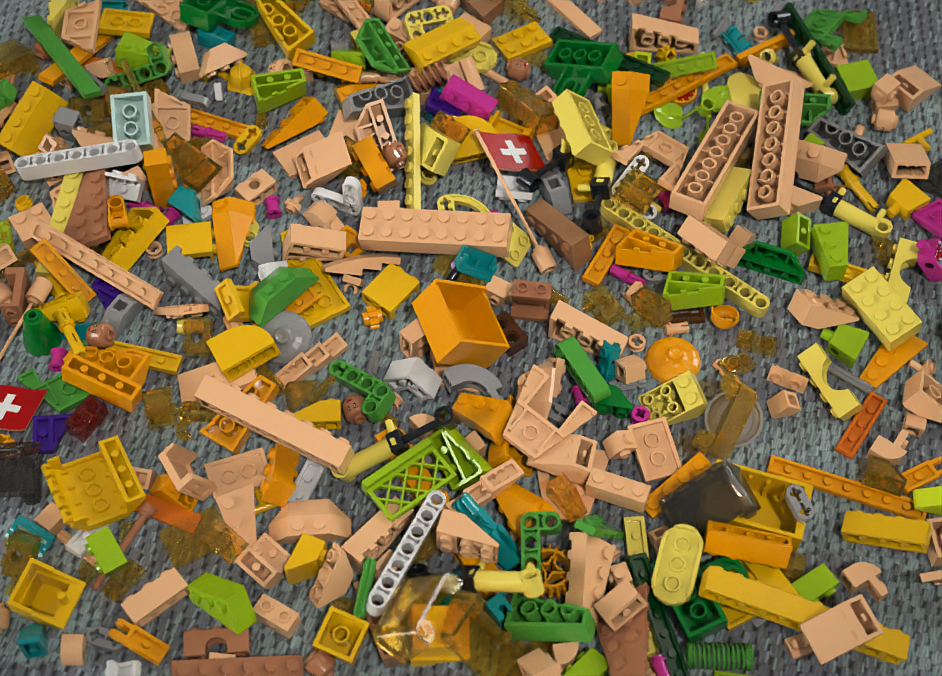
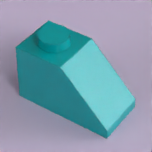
M180 184L167 200L168 204L193 223L202 222L200 200L196 197L197 192L189 186L185 188Z
M29 624L28 627H23L20 630L17 645L26 659L48 655V636L43 624Z

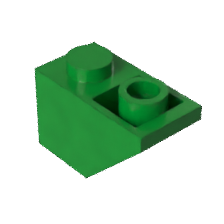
M608 384L611 396L594 404L593 409L599 415L612 414L621 419L631 418L633 405L616 385Z

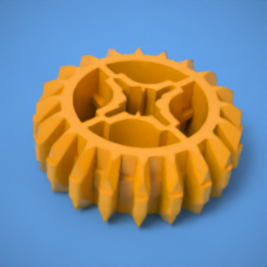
M550 544L547 545V549H544L542 546V560H549L542 562L545 590L540 595L541 599L544 598V594L548 595V599H552V594H555V597L559 599L560 592L565 595L568 591L567 589H569V583L566 578L567 572H570L571 559H568L566 549L559 551L558 545L555 549H551ZM536 561L529 562L532 563L535 567L537 566ZM556 561L564 566L566 572L556 565ZM551 565H553L551 574L547 578V572L550 570ZM560 580H562L561 582H559V583H557V584L549 585L552 581H560Z

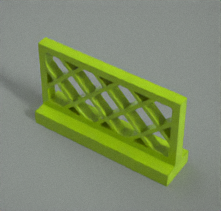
M426 437L361 481L362 490L367 496H370L392 523L424 501L431 491L440 490L456 479L457 474L432 446V441ZM432 453L436 458V465L424 463L425 458ZM412 466L421 467L420 475H409L408 469ZM423 468L435 469L434 477L422 476ZM437 470H446L450 474L445 479L436 478ZM404 478L403 487L391 486L392 480ZM407 479L419 480L417 489L407 488ZM421 481L433 482L432 488L429 490L420 489ZM379 489L388 490L386 498H379L374 492ZM390 490L401 491V500L389 499ZM405 492L417 493L416 499L412 502L403 501ZM388 503L400 505L399 511L392 515L387 510Z

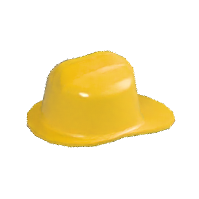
M239 61V64L234 65L230 69L227 89L251 96V75H255V72L248 65Z

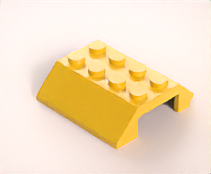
M118 435L99 441V452L62 465L58 455L47 459V464H43L40 467L45 479H47L46 482L51 494H54L53 498L57 508L61 510L60 515L64 524L70 525L73 529L91 531L129 517L146 499L145 492Z

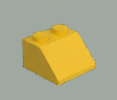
M303 532L284 567L287 584L293 585L318 576V572L322 568L328 552L325 541Z
M330 606L312 646L314 649L322 650L334 659L354 667L363 648L370 623Z

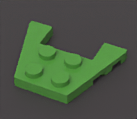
M814 9L806 17L804 23L817 43L837 51L843 44V37L832 35L844 21L861 24L868 16V10H861V13H853V10L836 12V9Z
M87 341L82 343L83 346H88ZM33 368L17 376L19 382L30 390L48 389L43 401L59 414H64L96 397L63 381L62 373L41 383Z

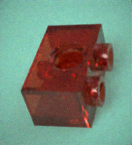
M89 394L64 422L68 433L84 443L109 415L107 406L103 401Z

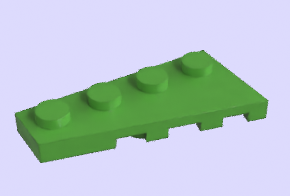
M595 513L578 518L574 525L575 528L595 537L609 539L611 537L616 540H623L625 537V532L605 523V518Z

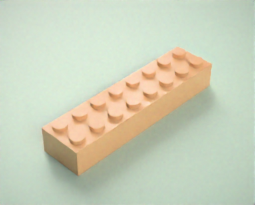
M795 77L766 83L762 86L746 210L757 220L790 215L805 89Z
M726 100L672 190L669 202L670 209L691 215L703 221L757 127L758 110Z
M363 207L358 242L362 250L457 255L464 244L496 257H509L513 223L511 213Z
M205 375L194 395L201 406L344 476L355 455L348 440L343 437L337 439L331 436L332 433L324 428L318 430L313 427L314 424L306 419L300 421L295 418V414L287 410L282 412L277 409L275 404L269 401L263 403L255 394L249 392L247 395L241 392L242 389L234 384L228 386L223 383L224 380L216 375L212 377Z

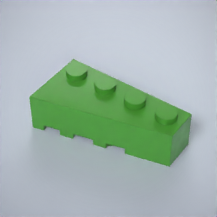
M513 593L510 603L512 610L507 612L504 622L511 640L592 642L597 624L590 609L568 603L559 604L552 599L527 598L522 593Z

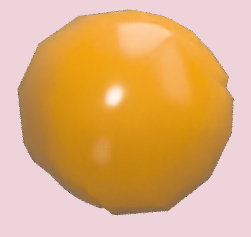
M718 305L716 308L714 306L711 307V321L717 328L727 330L738 324L740 316L735 307L730 305Z

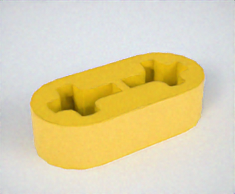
M248 126L235 141L233 148L238 155H248L261 140L262 131L258 126ZM251 131H253V132L256 131V134H257V135H256V136H252V135L250 134V132H251ZM239 146H245L246 149L240 150Z

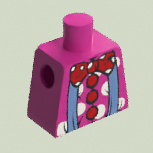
M938 238L919 240L916 244V247L919 249L918 265L930 282L941 281L942 241Z

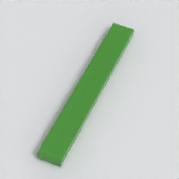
M39 14L23 18L24 25L82 97L86 100L101 96V89Z

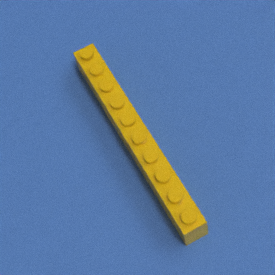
M709 566L703 572L698 596L802 632L801 624L831 609L819 601H810L804 599L799 594L784 592L782 588L764 585L762 581L747 579L742 574L727 572L720 566ZM879 623L884 633L873 641L854 649L857 652L899 665L907 660L910 636L904 634L899 629H890Z

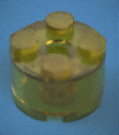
M170 386L141 392L142 403H145L144 413L150 430L178 423L176 416L178 414L176 404L172 403L171 400L172 392Z

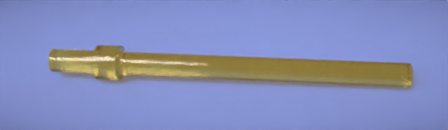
M125 58L120 59L119 62L134 91L143 92ZM152 111L153 132L157 134L161 143H165L167 138L163 132V126Z

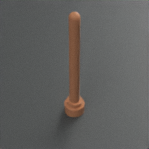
M144 502L139 508L141 510L139 512L140 516L119 544L123 553L146 520L153 518L158 511L147 502ZM104 573L99 574L91 585L92 590L97 591L106 579Z

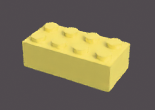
M566 89L552 101L555 109L554 113L559 118L560 127L564 130L565 138L572 148V154L576 158H581L589 164L592 163L599 166L613 154L590 100Z
M874 266L842 286V298L855 310V313L889 352L921 331V319Z

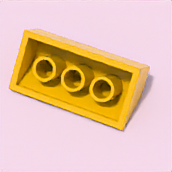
M458 17L402 44V47L417 72L421 74V68L423 67L427 71L428 64L433 68L434 61L440 65V60L442 63H445L476 48L482 38L472 23Z
M32 81L0 132V146L19 157L33 155L41 151L38 147L45 134H51L55 128L53 115L57 113L59 107L67 108L69 102L48 88Z

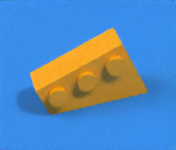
M634 228L616 245L615 264L669 272V270L676 271L683 263L684 245Z
M461 392L452 406V409L459 415L460 421L476 432H480L485 438L492 440L500 447L504 440L502 434L513 412L510 402L508 400Z

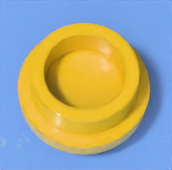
M22 195L15 200V207L18 211H24L32 207L34 201L28 195Z

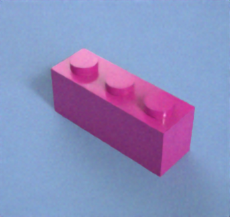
M454 74L446 83L440 95L441 99L468 115L482 118L485 121H488L499 102Z

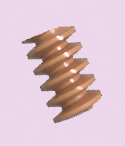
M441 60L440 65L434 61L433 68L428 64L427 71L422 67L421 74L415 70V77L410 73L408 74L415 90L417 89L422 93V87L428 90L429 83L434 87L435 80L439 84L442 83L441 78L446 81L448 80V74Z

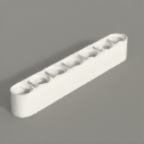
M134 139L22 156L16 159L14 165L23 180H34L135 164L142 160L143 154L138 142Z
M439 490L431 491L369 594L366 610L370 615L380 616L386 610L443 511L446 502V496L443 492ZM432 501L438 502L439 505L433 504ZM426 517L430 519V521H425L422 518ZM416 533L419 534L421 537L417 538L414 537L412 534ZM403 550H408L411 554H405ZM392 567H399L401 571H395ZM387 583L391 588H385L382 584ZM372 601H379L382 605L376 606Z

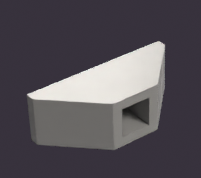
M549 171L541 176L542 181L539 190L546 202L564 216L573 214L567 188L560 175Z
M270 225L266 226L250 242L252 265L257 271L259 270V265L275 262V259L278 258L277 247L273 248V243H276L275 232H271Z
M126 293L118 294L107 307L101 323H108L113 327L116 341L145 305Z

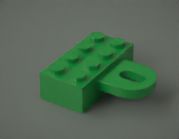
M183 0L179 3L180 20L208 32L220 22L237 28L251 27L259 22L260 15L257 7L246 3L248 0Z
M558 39L543 65L550 78L558 79L552 90L557 96L574 85L571 91L583 97L592 82L606 84L611 82L612 71H617L623 56L617 43Z
M722 557L700 567L690 599L681 605L669 606L688 642L696 643L728 627V619L721 608L723 604L698 596L703 572L709 566H720L727 572L734 571L748 579L746 568L738 560ZM656 562L650 564L652 571H654Z

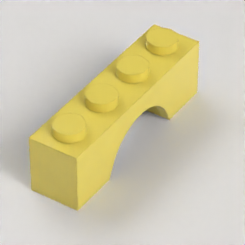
M900 237L898 244H893L891 254L894 256L889 259L887 265L890 272H886L884 279L907 304L911 287L902 280L900 271L905 268L915 267L919 249L916 247L917 242Z
M813 344L797 356L801 361L798 363L805 373L808 371L811 376L809 378L810 382L815 388L818 387L820 389V397L825 403L829 402L832 407L830 411L836 419L840 418L846 421L864 409L855 394L849 389L835 390L829 386L827 370L832 361L819 344Z

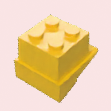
M30 558L7 601V605L11 611L19 613L22 618L61 631V629L64 630L87 584L56 570L50 565Z
M414 606V610L411 611V667L467 661V610L458 611L457 606Z

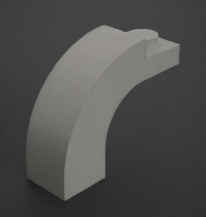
M458 364L443 370L441 377L449 393L462 388H473L481 392L485 397L503 399L502 395L499 394L503 387L501 382L494 374L481 366Z

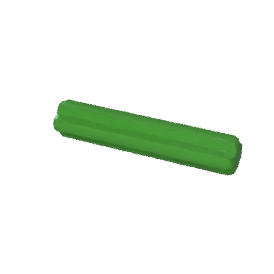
M369 557L364 561L353 616L364 619L366 616V604L371 592L377 564L376 559Z

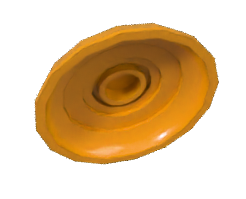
M672 336L661 338L652 343L646 351L645 363L650 374L655 379L665 383L689 370L696 377L700 371L701 359L698 351L690 342L683 338Z

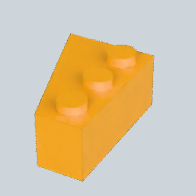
M371 135L352 145L354 151L351 153L356 161L360 160L363 165L360 169L364 176H369L372 182L369 185L373 192L377 191L381 195L398 185L394 174H392Z
M278 443L274 447L269 448L267 454L269 463H266L263 475L266 476L259 488V491L262 492L261 501L282 508L285 506L297 487V483H294L293 479L298 476V471L295 470L299 464V453Z

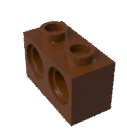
M504 311L496 316L510 346L505 352L507 356L511 357L526 348L529 337L508 312Z

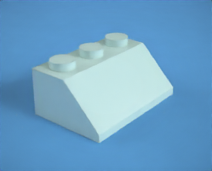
M143 91L110 95L113 141L134 139L138 142L141 151L155 150L151 97L148 93Z

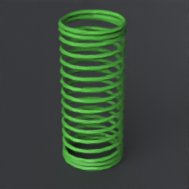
M687 642L685 645V658H688V663L687 660L685 662L687 669L692 668V663L693 669H696V645L698 646L697 666L699 670L701 669V644L703 647V670L706 669V644L708 647L707 659H709L707 662L708 670L711 668V645L713 648L712 660L714 658V662L712 661L713 670L716 667V645L718 670L722 666L724 671L725 664L727 670L729 671L730 645L732 647L731 659L733 660L731 662V669H735V645L737 647L736 660L738 659V663L736 662L737 671L740 669V645L742 648L741 670L743 671L746 667L747 671H751L753 668V647L751 643H744L743 645L739 643L737 645L736 642L734 644L731 642L729 644L726 642L722 644L720 642L718 645L717 642L714 644L712 642L709 644L707 642L705 644L703 642L700 644L698 642L695 644ZM720 645L722 646V655H721V656H720ZM725 645L727 646L726 658H725V649H724V648H725Z

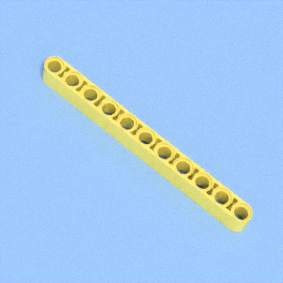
M611 196V199H602L600 213L603 218L612 224H618L631 231L636 228L684 245L683 263L679 268L685 272L726 275L725 298L756 318H762L766 315L770 304L767 296L719 265L710 262L707 257L699 254L693 248Z

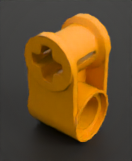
M112 195L107 200L110 231L122 227L130 228L128 211L121 195Z

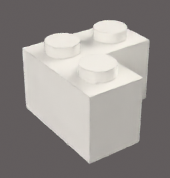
M419 357L392 361L383 379L395 391L408 389L421 400L434 399L443 380L437 375L435 370L429 368Z

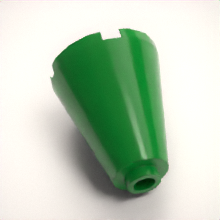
M30 309L23 316L24 347L28 353L34 356L50 355L52 348L60 347L62 337L60 331L39 309Z

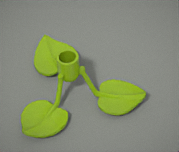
M720 85L706 90L701 96L700 105L696 106L695 109L685 116H682L683 110L676 103H666L659 108H655L653 110L654 116L660 125L669 129H677L681 127L682 120L698 111L700 116L707 118V130H702L698 135V143L700 145L710 129L709 124L712 111L719 113L726 100H730L729 86Z

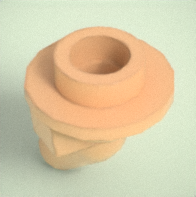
M298 194L293 200L288 198L284 202L285 210L290 214H299L302 205L299 203L304 199L303 195Z
M913 359L908 363L909 367L916 371L923 369L931 377L933 374H936V364L931 359L924 361L923 365Z

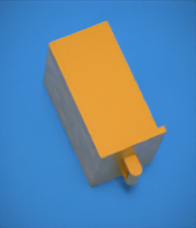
M435 279L412 302L437 363L449 365L473 364L488 368L510 348L486 296V286Z

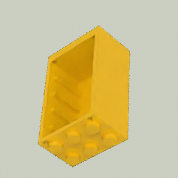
M717 459L715 466H710L706 478L705 489L696 521L700 522L698 529L706 531L708 520L788 536L791 537L793 546L791 555H795L803 538L805 524L795 519L785 501L784 495L787 488L795 484L801 486L809 500H811L814 485ZM791 493V496H795L796 499L798 498V494ZM801 510L800 514H805L807 516L808 511L804 512L803 510Z

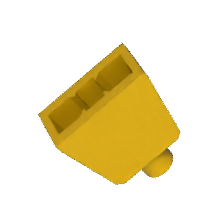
M903 178L887 199L885 205L889 208L886 209V216L892 219L898 215L903 220L912 217L913 212L928 205L931 198L908 179Z

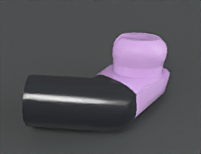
M453 261L451 263L453 270L445 280L456 281L462 273L457 271Z

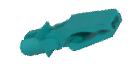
M465 492L453 502L452 506L457 512L465 514L499 544L498 563L502 567L510 571L521 562V550L505 528L491 519L489 514L483 509L485 505L481 508L468 492Z

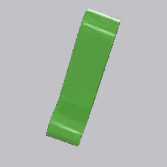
M162 42L150 44L146 50L150 63L111 75L105 79L104 85L111 92H115L170 73L173 66L166 46ZM154 46L160 49L159 55L154 53ZM160 63L166 66L165 72L160 70ZM144 68L149 70V77L144 75ZM128 73L133 76V82L128 80ZM121 79V83L116 85L112 84L113 81Z
M574 336L554 345L553 358L565 359L564 364L592 405L611 396L608 384Z
M335 360L329 365L330 374L339 384L366 397L361 405V409L368 420L372 423L380 422L396 400V396L389 385L342 360Z
M553 511L528 512L521 518L522 571L530 561H536L537 566L535 568L540 570L542 580V535H555L561 531L562 522L558 513ZM531 520L536 521L534 527H526L527 522ZM549 520H557V524L554 527L547 526ZM529 541L537 542L534 548L526 547Z

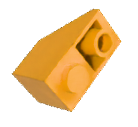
M168 474L158 475L149 490V493L153 496L193 511L198 502V499L178 492Z

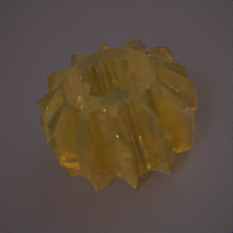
M155 78L153 81L149 80L148 83H144V86L140 88V92L146 91L151 97V104L154 103L155 88L168 95L170 94L168 85L162 79L157 80Z

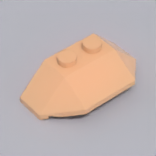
M751 54L748 56L755 80L760 82L758 85L760 87L766 83L795 77L805 87L804 91L814 86L813 83Z
M380 99L367 103L354 128L359 141L371 135L378 149L382 152L384 145L393 140L397 142L384 100ZM405 164L398 168H395V166L389 168L393 172L404 168Z
M214 139L201 147V205L206 206L227 194L231 189L234 179L233 149Z
M799 139L795 171L799 174V178L819 183L842 172L848 154Z
M549 360L537 367L550 377L528 403L530 408L545 419L548 418L552 405L556 370ZM531 370L519 376L516 403Z
M330 499L288 501L269 524V536L278 544L298 543L303 532L323 541L349 540L352 537L351 519Z

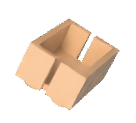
M688 215L677 232L682 237V242L689 246L692 245L696 252L706 255L710 262L718 264L725 269L727 266L735 269L746 252V249L720 231L691 215Z

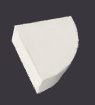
M222 82L214 83L216 101L223 100Z

